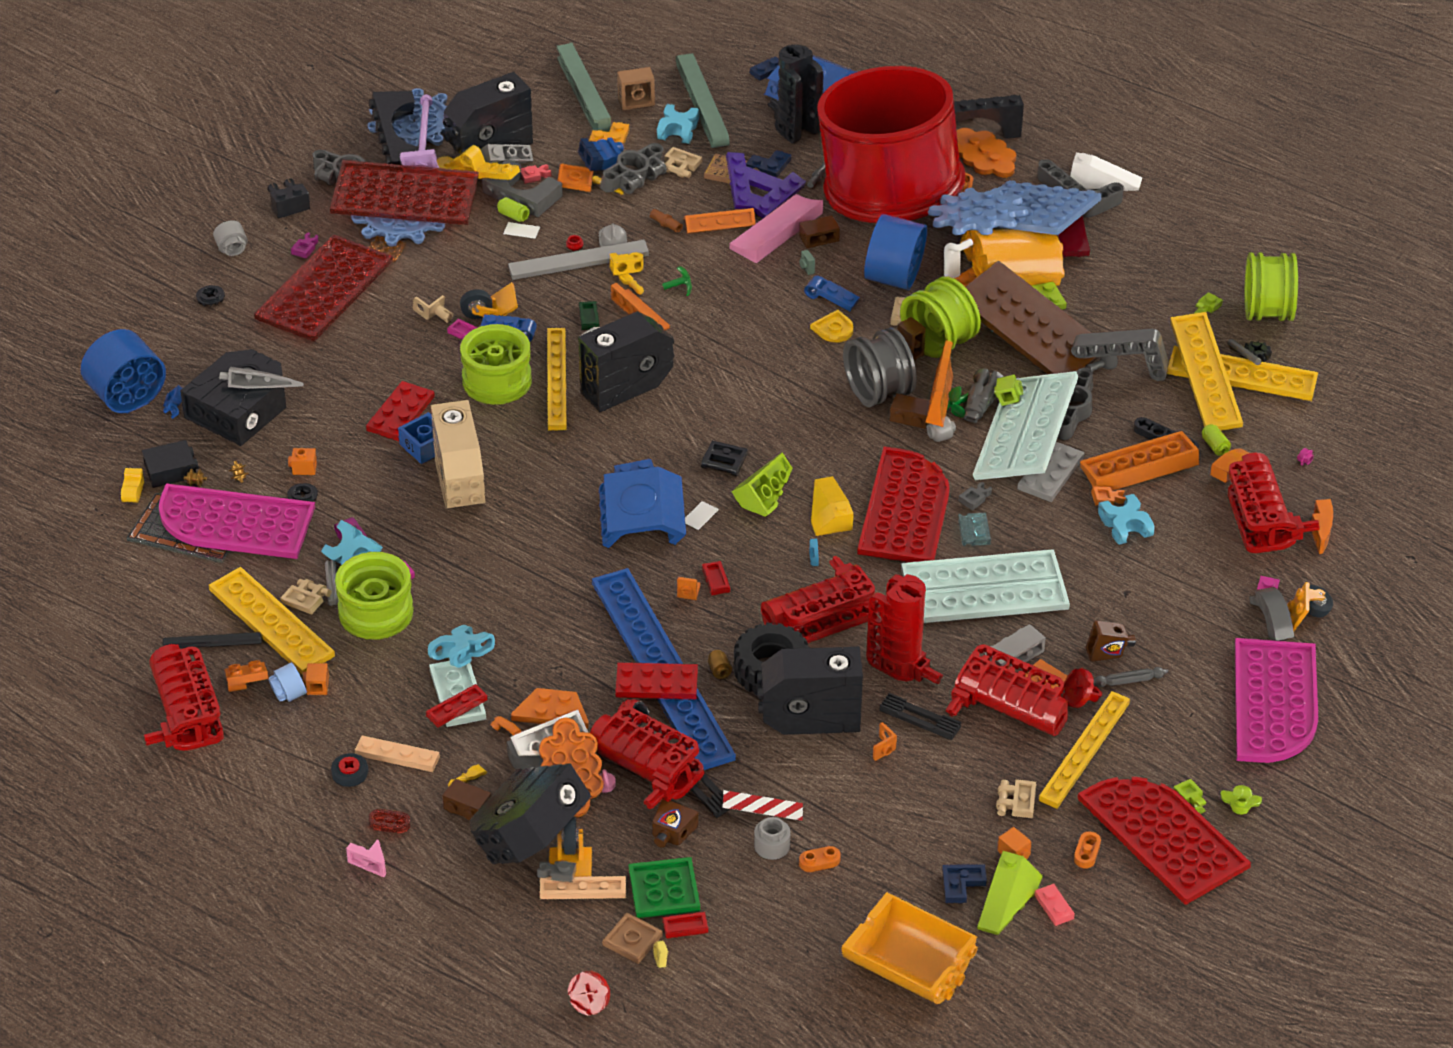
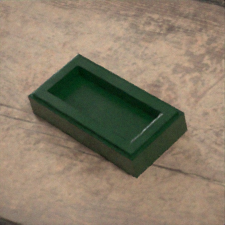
M596 301L579 302L581 329L590 330L593 327H599Z

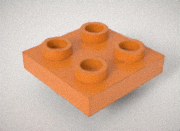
M260 660L250 661L248 665L243 666L232 664L224 669L229 692L247 689L246 683L269 679L265 663L260 662Z

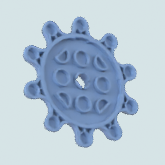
M416 88L412 90L415 99L413 115L400 117L392 124L396 134L402 140L414 146H418L422 117L420 98L424 94L422 89ZM444 93L431 97L433 103L429 106L426 141L436 146L442 144L443 136L441 134L445 133L443 111L447 107L444 104L448 97ZM375 121L368 123V129L373 133L376 132Z
M413 181L406 182L401 189L396 190L392 189L388 184H381L377 187L379 195L375 197L364 195L357 198L358 204L365 208V210L353 213L351 219L356 224H367L362 229V235L366 239L381 235L390 247L395 246L400 239L409 238L414 243L421 244L425 239L424 232L429 230L443 231L445 222L437 219V217L449 214L451 207L449 204H437L434 202L440 195L439 190L430 189L426 192H419L416 190L417 184Z
M967 188L959 196L942 195L940 199V204L942 205L931 206L928 210V215L939 216L934 219L933 227L952 226V233L955 235H962L969 230H977L982 235H990L993 233L994 227H1016L1017 222L1014 217L1027 216L1028 210L1025 206H1017L1023 203L1020 195L1005 196L1000 188H993L991 191L977 192L974 188Z

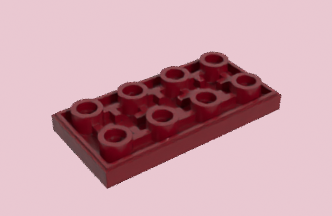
M1081 216L1057 235L1059 242L1063 244L1062 258L1090 256L1083 216Z

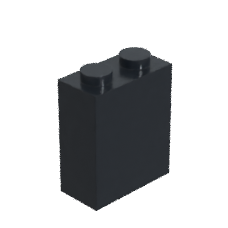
M186 440L142 450L144 465L152 488L185 481L184 476H187L190 469H193L194 473L199 469L197 459H193V448L188 446Z

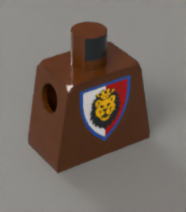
M1094 621L1085 648L1090 662L1122 657L1125 647H1134L1136 638L1135 635H1127L1123 624Z
M662 799L652 823V835L656 837L654 843L661 848L665 847L668 842L676 846L680 845L698 827V811Z

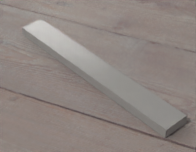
M638 240L508 263V269L512 280L610 263V253L621 255L638 252L645 257L649 256V250L645 240Z

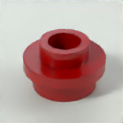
M571 235L566 241V247L572 251H577L583 247V240L578 235Z

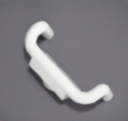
M971 239L960 244L948 243L945 246V277L956 278L960 276V251L973 245Z

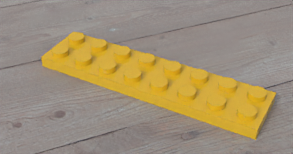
M1201 312L1171 317L1170 323L1204 427L1209 424L1216 425L1220 430L1243 427V421L1207 313Z
M1174 346L1167 374L1188 378L1179 348ZM1220 354L1231 386L1312 401L1318 372L1266 362L1256 365L1249 359Z
M242 567L209 584V590L254 632H260L262 639L288 663L292 662L300 674L303 675V672H307V663H325L335 657V652Z

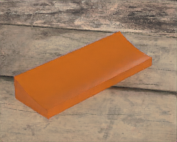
M947 340L945 341L936 369L926 417L927 423L944 427L949 401L948 393L951 391L953 381L950 360L953 342Z
M1179 431L1080 461V468L1087 476L1092 487H1111L1112 491L1197 466L1199 465V449L1183 431Z

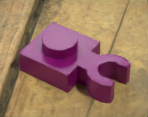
M306 233L304 240L299 239L293 245L291 254L307 259L315 250V245L318 243V235L310 238V233Z

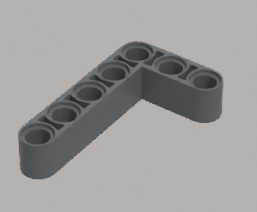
M1047 159L1039 161L1037 179L1044 185H1047V187L1061 186L1063 189L1077 188L1079 191H1087L1086 188L1052 161ZM1113 182L1095 190V193H1101V200L1082 216L1087 218L1094 217L1120 205L1123 200L1124 186L1121 183Z
M1156 329L1079 334L1075 337L1071 353L1077 358L1144 354L1149 374L1153 380L1163 381L1167 375L1169 361L1161 333Z

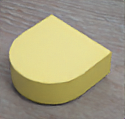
M656 941L653 945L656 964L658 968L666 967L667 947L664 941Z

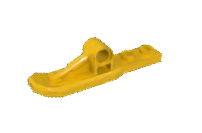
M472 145L454 159L448 156L437 159L441 176L511 180L520 172L518 165L485 162L481 150L475 145Z

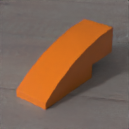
M1239 448L1225 453L1212 463L1210 475L1227 483L1230 480V464L1242 461V456L1249 454V452Z
M1331 499L1316 500L1314 513L1312 514L1311 521H1319L1320 530L1312 531L1319 554H1323L1330 539L1333 522Z

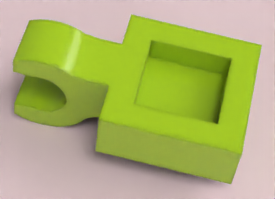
M1208 292L1198 300L1196 304L1198 310L1195 313L1207 311L1213 313L1222 306L1223 300Z
M1192 779L1174 786V790L1188 803H1191L1200 814L1206 811L1202 807L1206 805V801L1202 798L1203 791Z

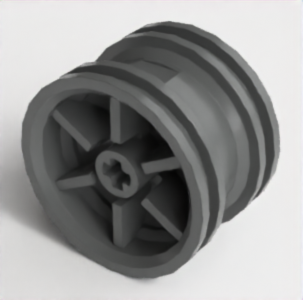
M889 327L877 331L873 336V340L870 341L861 336L845 343L843 349L845 373L852 391L864 406L871 407L881 404L885 401L887 394L890 393L894 397L897 393L903 395L913 393L917 381L916 367L911 350L897 329Z

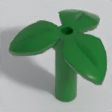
M677 267L682 277L662 283L663 288L666 290L685 284L687 286L686 296H689L692 291L690 276L684 267Z
M957 386L948 393L950 400L948 401L947 410L951 407L953 415L963 418L965 411L959 404L967 401L968 393L961 396V386Z

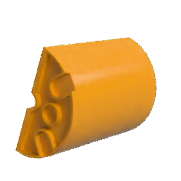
M993 229L992 234L982 235L977 230H970L965 232L960 240V243L968 239L973 241V245L963 251L968 261H972V269L976 277L980 276L998 260L1031 286L1053 281L1055 285H1060L1061 278L1064 277L1063 244L1059 242L1057 235L1016 229Z
M886 892L868 914L865 923H861L842 945V955L853 963L935 1004H940L945 1000L949 1001L953 996L956 986L960 987L965 979L964 972L970 959L975 956L978 949L975 946L977 936Z

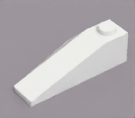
M1077 152L1070 175L1087 190L1099 189L1110 183L1118 182L1124 186V191H1138L1142 181V177L1096 156Z
M575 710L510 737L518 756H540L539 745L541 741L546 737L553 736V726L561 718L573 719L578 724L580 732H588L579 711Z

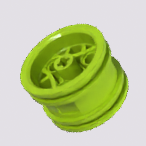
M1249 252L1246 261L1244 284L1246 319L1251 321L1255 317L1257 321H1260L1262 317H1278L1279 321H1284L1287 317L1288 321H1293L1296 314L1298 297L1296 254L1290 253L1287 256L1286 253H1281L1280 256H1264L1262 252H1258L1257 256H1255L1253 252Z
M490 324L472 330L463 338L460 345L461 362L463 364L462 384L465 392L471 398L486 404H505L513 402L527 393L532 384L531 366L529 364L530 342L522 331L509 325Z

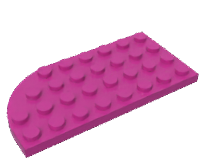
M174 484L165 485L159 501L160 519L163 526L172 536L192 546L297 559L315 510V502Z
M1235 638L1236 761L1260 763L1282 761L1299 754L1311 743L1318 725L1315 644Z

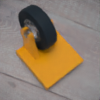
M511 282L492 296L480 289L466 292L460 300L462 313L471 319L483 318L484 314L506 316L518 308L514 284Z
M1305 582L1303 587L1297 590L1294 599L1290 600L1287 604L1293 631L1296 630L1307 613L1320 618L1325 617L1331 611L1333 600L1326 590L1317 585H1310L1308 582Z
M573 817L564 829L558 833L557 847L549 848V863L553 865L555 861L576 863L574 877H592V847H583V829H576V818ZM576 842H579L578 849H576Z

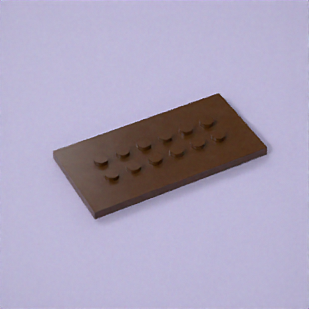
M999 260L965 287L977 304L981 322L1045 373L1077 372V370L1086 368L1087 364H1091L1098 358L1075 357L1071 353L1075 337L1079 334L1091 332Z

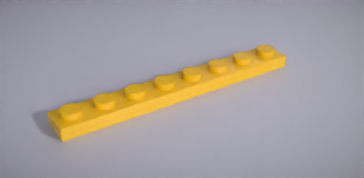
M547 328L548 431L567 430L565 328Z
M1111 691L1039 795L1040 802L1058 809L1128 707L1130 698Z

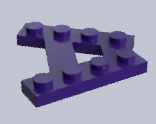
M727 152L726 160L734 209L754 208V213L763 219L788 201L806 184V181L794 172L782 180L747 167L744 153ZM749 185L765 190L768 193L764 197L750 192Z

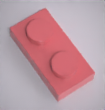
M1054 884L1035 890L1036 899L1055 926L1074 919L1075 913Z

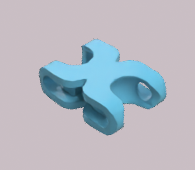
M667 104L664 109L665 117L660 119L657 127V139L666 140L668 136L678 135L682 138L681 143L689 144L693 137L691 130L696 129L698 125L699 108L691 107L689 111L680 113L674 109L675 105Z
M1134 494L1125 496L1126 499L1122 507L1114 506L1109 501L1099 502L1098 514L1106 526L1114 527L1111 535L1119 545L1127 543L1128 532H1138L1144 538L1154 535V523L1148 513L1138 511L1140 510L1141 503Z
M340 520L337 528L342 533L341 543L335 547L325 544L321 552L331 560L342 565L353 556L367 552H380L383 547L373 539L363 535L360 530L351 524Z
M461 625L453 629L451 635H443L431 641L428 645V655L435 660L450 658V665L460 668L469 664L472 661L471 657H480L490 652L494 648L495 638L493 634L487 632L473 634L472 627ZM487 640V643L481 646V643ZM442 646V649L436 652V649Z

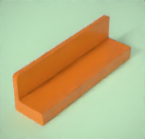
M754 208L687 215L683 218L687 234L752 227L756 224Z
M618 283L611 285V299L630 315L638 311L653 318L658 324L662 325L664 330L670 328V325L632 291L623 289Z

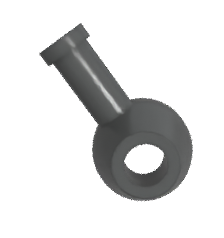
M1117 356L1100 357V361L1087 364L1086 368L1091 369L1092 372L1102 367L1114 369L1118 365Z

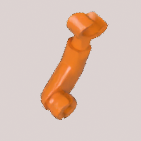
M501 716L495 717L494 721L490 724L497 731L501 727L505 728L512 736L522 732L514 723Z

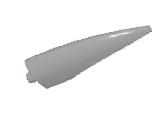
M230 367L229 373L220 372L219 376L220 379L228 380V387L281 388L304 385L303 382L284 376Z

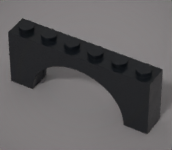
M412 91L372 92V98L369 99L372 119L376 122L375 129L376 132H379V143H382V154L385 155V165L389 167L390 174L404 173L400 153L419 151V147L402 140L392 126L400 117L413 115L415 99Z
M1020 95L996 96L993 98L954 102L956 124L971 118H986L995 121L1001 126L1005 139L1022 136L1024 103Z

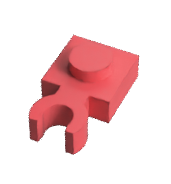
M548 164L542 165L539 168L536 165L521 168V178L524 184L541 181V177H551V170H549Z

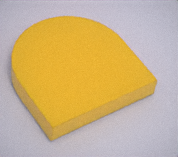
M836 310L811 323L810 329L826 341L843 342L853 335V322L842 312Z

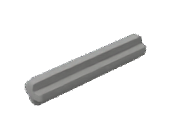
M327 560L325 562L327 589L332 591L331 596L328 597V604L330 606L338 605L339 600L335 584L336 562L334 560Z

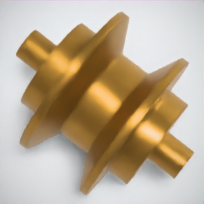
M233 461L234 465L228 470L233 472L231 479L235 478V481L239 480L240 483H243V478H246V475L249 474L244 472L243 468L246 465Z
M190 469L187 476H184V480H187L190 487L193 484H197L198 488H200L201 484L207 481V477H204L201 469L197 473Z

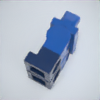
M581 138L578 154L589 171L605 170L616 164L618 155L623 152L624 146L622 142H615L613 138H607V140L600 139L594 142H589L587 138Z

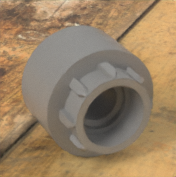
M223 222L213 232L220 252L226 253L228 256H235L244 251L247 237L239 222Z
M768 817L759 822L754 830V849L757 854L771 860L784 857L790 850L791 831L789 826L777 817Z

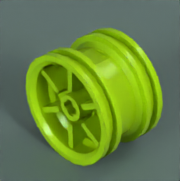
M943 276L927 285L925 291L919 290L907 296L900 306L901 322L912 317L926 327L924 354L931 358L941 357L946 340L953 342V349L956 344H962L975 337L980 329V313L974 298L959 281L951 277Z
M367 552L353 556L339 567L336 573L335 584L339 599V619L345 630L359 638L378 640L394 636L409 625L413 618L414 609L410 593L411 575L404 561L384 552Z

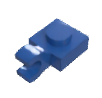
M179 385L167 393L163 405L164 413L170 410L172 419L179 415L177 406L182 402L180 390L183 388Z

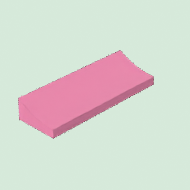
M797 194L732 241L730 249L755 263L759 262L799 232L800 222L816 219L823 214V200H813Z

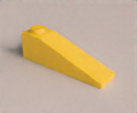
M833 476L815 479L811 525L816 536L853 530L852 508Z

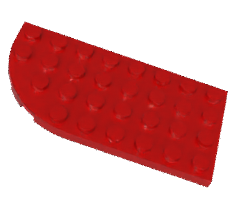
M883 446L857 548L858 555L906 562L935 560L950 490L948 479L942 473L943 470L939 465L924 459L922 454L910 450Z
M1115 777L1098 782L1078 793L1077 799L1185 905L1248 870L1251 866V862L1175 790L1162 783L1157 785L1148 782L1147 778L1142 777L1121 780Z

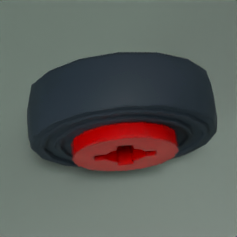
M342 754L332 762V778L341 786H357L367 778V762L358 754Z

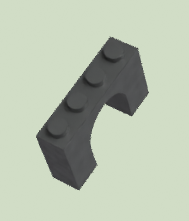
M506 159L501 164L518 165L520 172L511 180L482 179L484 194L498 200L504 197L527 206L530 211L529 214L536 217L543 214L563 196L562 182L547 177L538 186L529 190H519L511 187L521 179V164Z

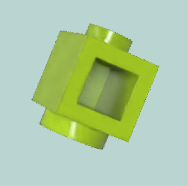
M1015 374L997 378L994 391L996 397L999 398L1001 406L1019 402L1020 395H1023L1022 382L1016 379Z

